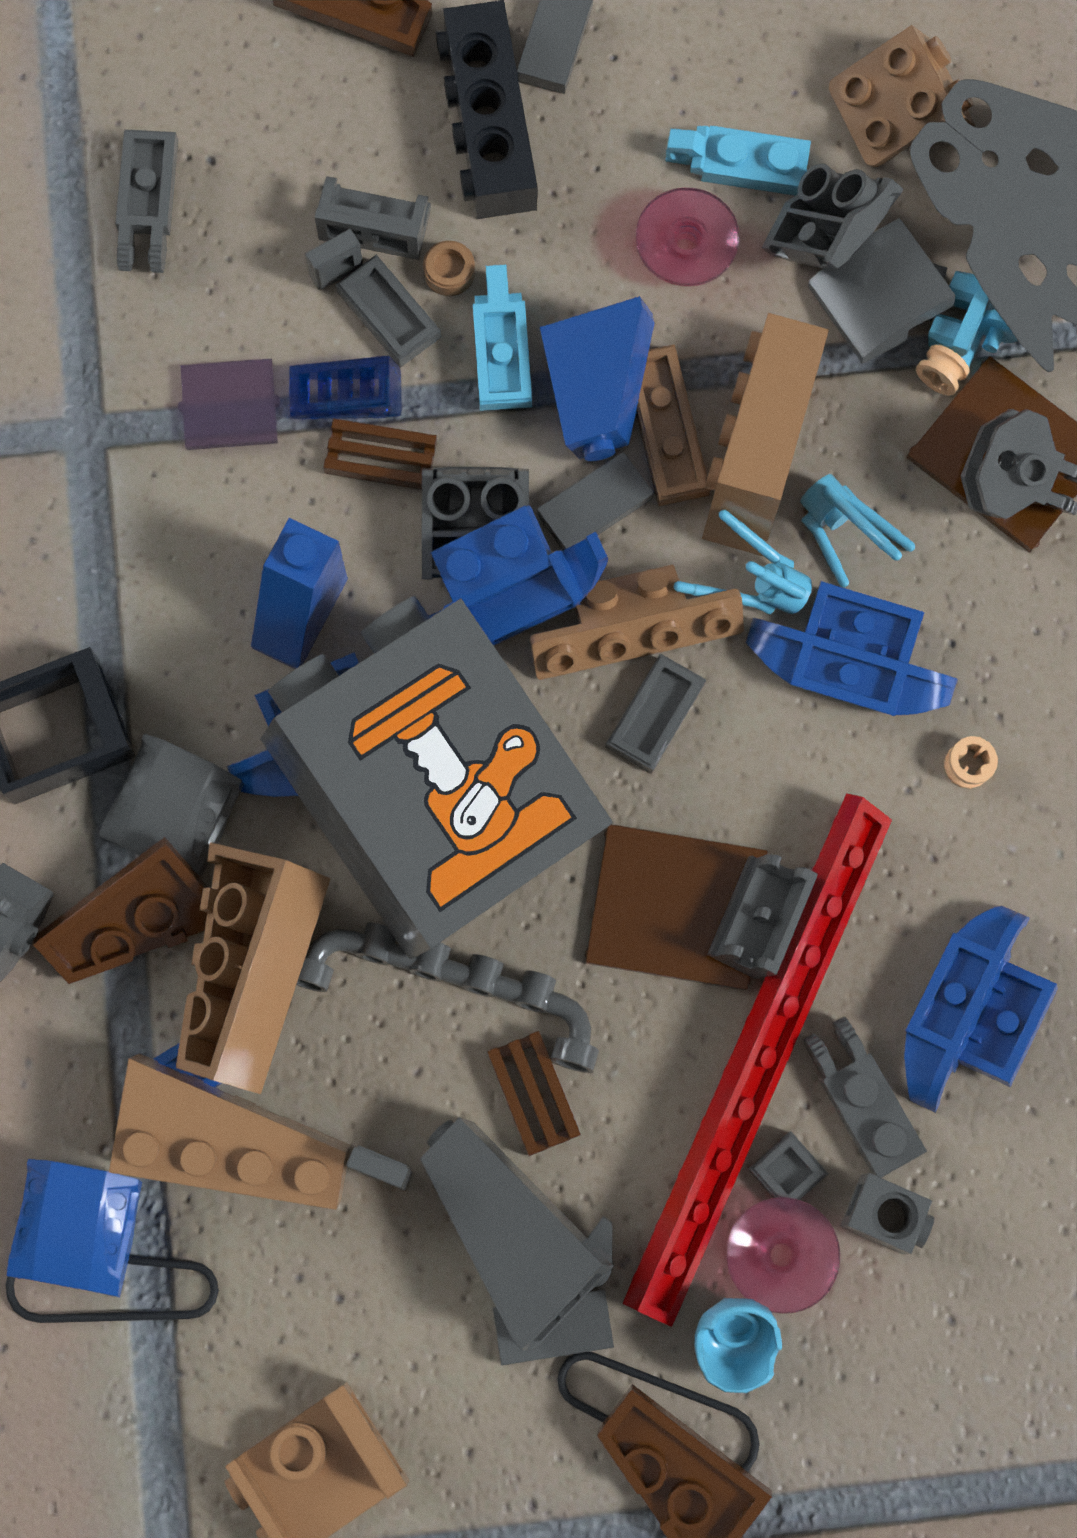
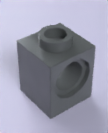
M871 1173L861 1174L840 1227L898 1253L912 1254L915 1246L923 1248L931 1233L935 1217L928 1214L932 1200ZM888 1199L897 1202L904 1212V1222L900 1229L894 1233L883 1229L878 1221L879 1207Z

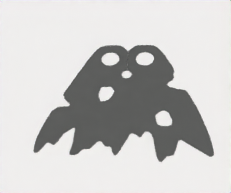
M964 79L958 81L952 87L941 104L945 122L927 123L913 140L910 146L912 163L936 210L955 225H971L973 227L971 244L966 253V260L990 302L1020 344L1044 370L1052 372L1054 370L1052 316L1056 315L1077 325V287L1067 275V265L1077 266V110L993 83L975 79ZM968 98H980L990 107L992 119L986 127H973L964 119L962 105ZM940 141L947 142L957 150L959 165L954 171L948 173L941 172L932 165L929 158V150L934 143ZM1036 148L1049 155L1058 166V170L1051 175H1044L1030 170L1026 156L1032 149ZM983 152H994L998 156L997 166H986L982 161ZM1033 254L1046 267V277L1041 285H1033L1027 280L1019 268V258L1021 256Z

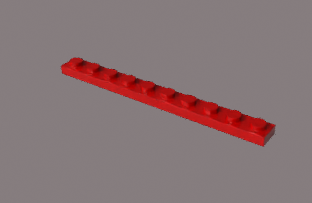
M846 793L837 816L833 820L826 841L812 868V871L818 874L777 975L766 976L622 1302L623 1305L670 1327L673 1326L892 822L891 818L862 796Z

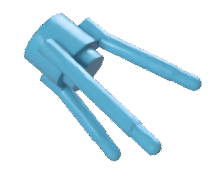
M832 474L824 476L813 484L800 500V503L808 511L801 521L814 535L838 584L843 588L849 585V580L823 526L828 525L831 530H835L849 519L895 561L901 559L902 553L882 533L906 551L912 552L915 549L914 542L859 500L846 485L842 486Z
M721 510L719 518L771 562L765 566H760L753 561L747 562L746 570L757 576L755 590L759 595L754 596L740 593L742 605L756 608L769 615L776 608L788 614L800 611L811 594L812 582L809 576L794 569L793 560L779 554L730 512ZM681 581L675 582L673 586L677 592L698 597L726 591L724 589Z

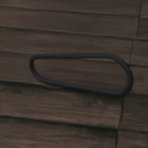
M129 1256L128 1264L199 1271L206 1276L210 1285L208 1300L200 1308L187 1311L36 1314L27 1311L19 1304L14 1291L15 1278L7 1276L5 1283L7 1300L14 1312L25 1320L36 1323L193 1319L201 1317L211 1310L216 1303L219 1289L214 1273L202 1263Z
M584 1352L573 1354L560 1367L557 1382L559 1392L564 1400L576 1409L601 1422H604L608 1415L578 1400L567 1389V1372L578 1361L589 1360L736 1417L747 1428L751 1440L749 1456L741 1467L748 1472L757 1459L760 1446L757 1429L750 1417L736 1407L597 1353Z

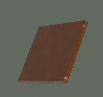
M989 356L987 360L981 362L977 372L918 443L909 449L906 458L968 505L961 474L980 426L1008 409H1014L1019 412L1024 409L1031 410L1048 418L1056 451L1065 454L1063 460L1077 465V421ZM1057 474L1051 491L1074 499L1077 495V483L1068 481L1063 476ZM1030 504L1007 519L977 513L1030 553L1040 545L1041 538L1063 512L1046 505Z
M612 824L608 826L604 832L606 840L589 945L584 953L586 958L585 964L746 991L751 983L750 976L708 956L707 953L748 857L754 856L758 858L767 855L768 850Z

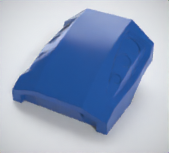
M28 1159V1172L23 1202L8 1259L6 1276L120 1298L133 1243L142 1181L104 1170L55 1161Z

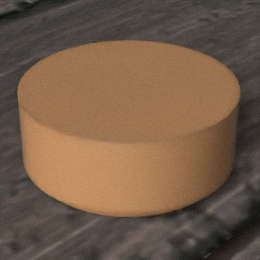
M442 241L433 245L427 251L423 260L425 281L434 292L443 296H455L465 292L471 286L475 277V261L471 251L465 245L456 241Z
M292 1422L280 1428L271 1438L267 1450V1458L271 1470L278 1478L289 1483H303L312 1479L323 1467L327 1455V1447L323 1435L317 1428L305 1422Z

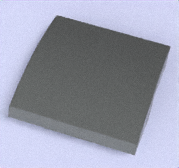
M900 218L872 233L851 255L850 259L838 269L823 268L808 283V287L862 364L907 341L909 329L953 307L956 296Z

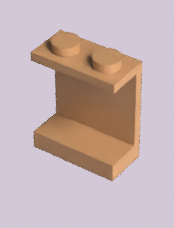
M347 1382L285 1424L287 1425L292 1422L311 1424L321 1432L325 1439L327 1447L326 1460L321 1470L312 1479L303 1483H289L281 1480L273 1473L268 1463L267 1450L271 1438L278 1430L225 1466L230 1477L224 1482L231 1497L242 1511L250 1506L262 1526L256 1530L258 1538H328L385 1497L389 1499L406 1487L409 1482L407 1475Z

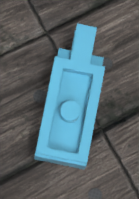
M711 125L710 128L708 126H697L696 131L670 129L666 149V162L691 165L690 172L702 176L701 181L796 196L798 194L799 182L807 172L811 141Z
M507 265L486 266L487 295L475 296V304H473L480 411L531 408L532 389L525 301H522L521 293L509 294Z

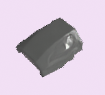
M817 164L802 176L798 185V194L784 203L762 249L771 255L788 261L824 269H838L850 259L851 255L874 232L904 189L892 178L884 177L882 179L877 177V179H871L859 169L840 174L826 164Z
M435 467L422 469V579L442 578L431 555L432 551L525 505L529 506V469L511 467Z
M144 734L132 768L110 808L98 836L139 856L166 837L201 878L209 863L207 859L210 842L216 844L220 842L244 783L231 773L165 740Z

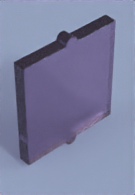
M272 358L180 365L182 401L178 403V409L183 414L186 450L278 443L276 408L280 406L281 402L279 396L275 394Z

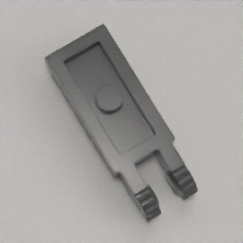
M126 129L124 131L115 221L118 230L117 266L119 271L132 270L135 262L134 234H150V248L148 250L150 271L153 273L164 272L167 255L166 235H170L178 153L179 140L176 132Z
M842 1017L833 1022L836 1037L844 1046L853 1062L852 1064L837 1071L826 1045L814 1033L804 1038L803 1042L823 1078L820 1081L821 1085L873 1175L882 1178L926 1153L927 1150L871 1053L866 1054L864 1045L856 1034L855 1029L846 1017Z

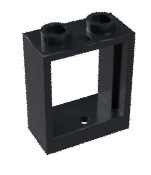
M91 647L0 681V713L80 682L104 747L19 779L0 728V792L14 805L136 758L100 660Z

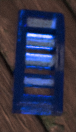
M389 355L289 366L290 417L292 419H362L401 416L400 367ZM331 379H338V400L331 401ZM353 379H360V398L353 399ZM374 379H379V396H375ZM310 380H318L317 403H310Z

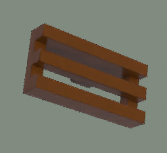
M333 418L331 438H329L327 446V458H325L323 466L325 474L422 490V469L433 467L437 435ZM343 437L406 448L424 450V453L345 441L342 439ZM341 453L384 462L420 466L421 470L420 473L338 459Z
M539 1031L509 1042L502 1047L487 1051L528 1156L581 1135ZM531 1047L535 1051L565 1126V1130L558 1133L555 1132L523 1052ZM513 1055L545 1135V1138L536 1142L503 1062L504 1058Z

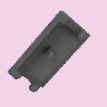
M327 176L315 213L318 239L329 241L351 228L360 243L361 249L419 260L431 211V203L428 202L429 197L418 194L416 202L341 188V185L337 184V178Z
M767 854L758 858L754 856L748 857L707 953L708 956L754 979L777 975L818 875L805 867H796V869L786 868L780 865L782 857L773 854Z

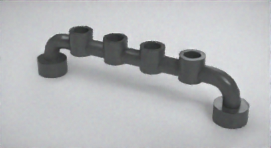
M373 922L367 923L364 934L343 929L323 933L311 943L307 950L296 985L308 990L327 992L334 969L326 965L325 962L332 953L347 951L372 963L393 965L409 970L411 973L428 980H442L461 986L465 990L477 995L498 997L514 1002L516 1005L533 1012L557 1015L567 1022L569 1037L556 1038L550 1060L559 1066L577 1072L593 1073L599 1050L590 1045L591 1025L588 1015L577 1001L564 994L554 992L556 979L549 975L527 970L524 972L521 982L501 976L504 966L502 962L478 954L472 955L469 965L448 959L451 948L441 942L432 949L409 959L401 946L396 944V939L388 927Z

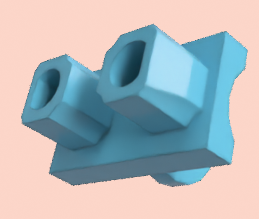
M955 271L949 285L956 295L954 306L967 310L963 321L943 314L936 315L928 334V344L930 347L932 345H942L953 350L970 367L983 335L986 336L982 347L991 353L997 352L1001 342L1014 343L1018 339L995 310L975 275Z

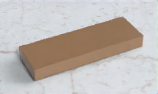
M675 344L649 349L636 417L658 506L709 496L711 489L705 488L708 477Z

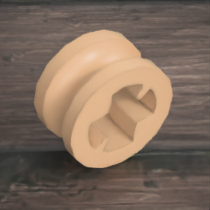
M932 345L926 354L928 360H921L915 369L921 381L932 390L942 395H954L959 387L958 381L965 380L970 372L969 366L953 350L942 345Z
M969 736L962 738L949 749L945 757L944 768L948 778L954 784L961 788L972 789L981 786L994 775L998 765V757L994 747L988 741L981 737ZM967 750L975 751L976 753L973 757L976 758L980 755L984 762V765L975 771V775L968 774L969 767L967 766L962 769L958 761L967 754Z

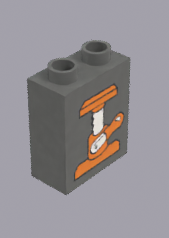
M412 596L397 604L360 632L374 654L340 676L325 654H321L293 670L268 690V693L282 713L273 718L260 738L409 959L432 949L614 823L461 598L431 618L416 596Z

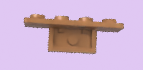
M674 564L598 581L595 587L580 602V605L574 607L579 622L578 625L534 634L530 637L536 676L539 680L741 634L744 631L741 594L738 589H731L686 599L684 593L677 592L673 588L674 583L680 581Z

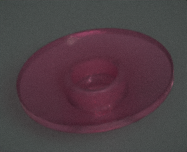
M676 188L658 195L644 208L637 223L636 246L644 265L659 279L677 286H699L717 279L730 267L739 246V227L731 209L716 195L697 188ZM688 239L694 243L695 248L684 250L679 248L677 243L680 240Z
M771 1198L750 1207L734 1224L727 1242V1266L733 1283L745 1298L757 1301L774 1313H796L817 1304L832 1288L840 1267V1246L832 1225L815 1207L794 1198ZM777 1244L786 1245L791 1252V1259L785 1266H777L771 1259V1251Z

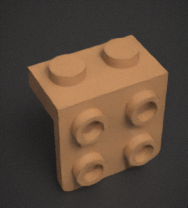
M910 25L835 76L829 83L830 94L865 163L872 167L881 166L910 147L915 137L927 123L945 122L941 104L952 87L960 81L959 79L953 81L946 68L952 61L941 40L937 36L930 39L913 25ZM968 98L962 105V115L968 124L975 126L968 111L974 103L972 98Z

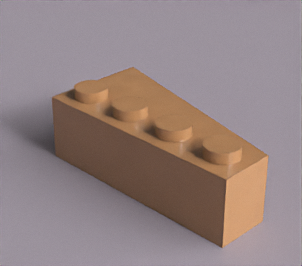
M768 312L762 333L752 330L743 361L753 365L750 374L739 372L731 403L740 405L737 416L726 415L718 445L728 447L724 459L714 456L705 488L715 490L702 539L763 556L719 518V512L727 510L767 543L782 498L829 329Z
M210 842L207 862L215 864L212 886L203 888L200 910L207 913L203 943L194 944L191 965L195 966L198 974L196 991L188 994L186 997L176 1068L216 1082L261 1094L331 878L284 859Z
M139 1053L128 1058L109 1173L337 1210L342 1199L351 1145L290 1118L272 1113L242 1097L233 1096L212 1087L198 1078L184 1072L180 1073Z

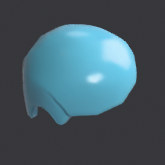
M724 1298L703 1313L695 1331L694 1347L697 1362L706 1381L723 1392L748 1393L767 1384L773 1378L774 1363L779 1350L782 1349V1339L776 1318L768 1307L753 1299Z

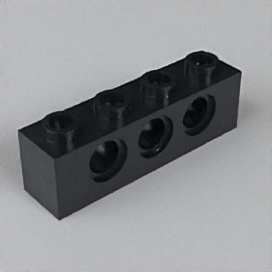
M504 0L443 8L444 29L435 31L439 60L440 62L449 61L452 74L451 76H444L443 79L448 108L457 107L460 122L451 123L456 155H466L468 169L460 170L464 202L474 201L477 219L537 211L538 186ZM476 60L487 63V65L480 68H473L467 64ZM483 106L492 107L496 110L488 115L475 112L477 108ZM488 153H499L505 158L497 162H490L482 157Z

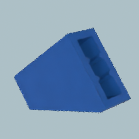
M640 296L540 327L565 445L579 459L584 458L587 461L603 460L614 455L615 449L627 446L630 443L655 324L653 313Z
M288 518L263 565L251 642L252 649L293 669L304 664L348 580L338 540Z

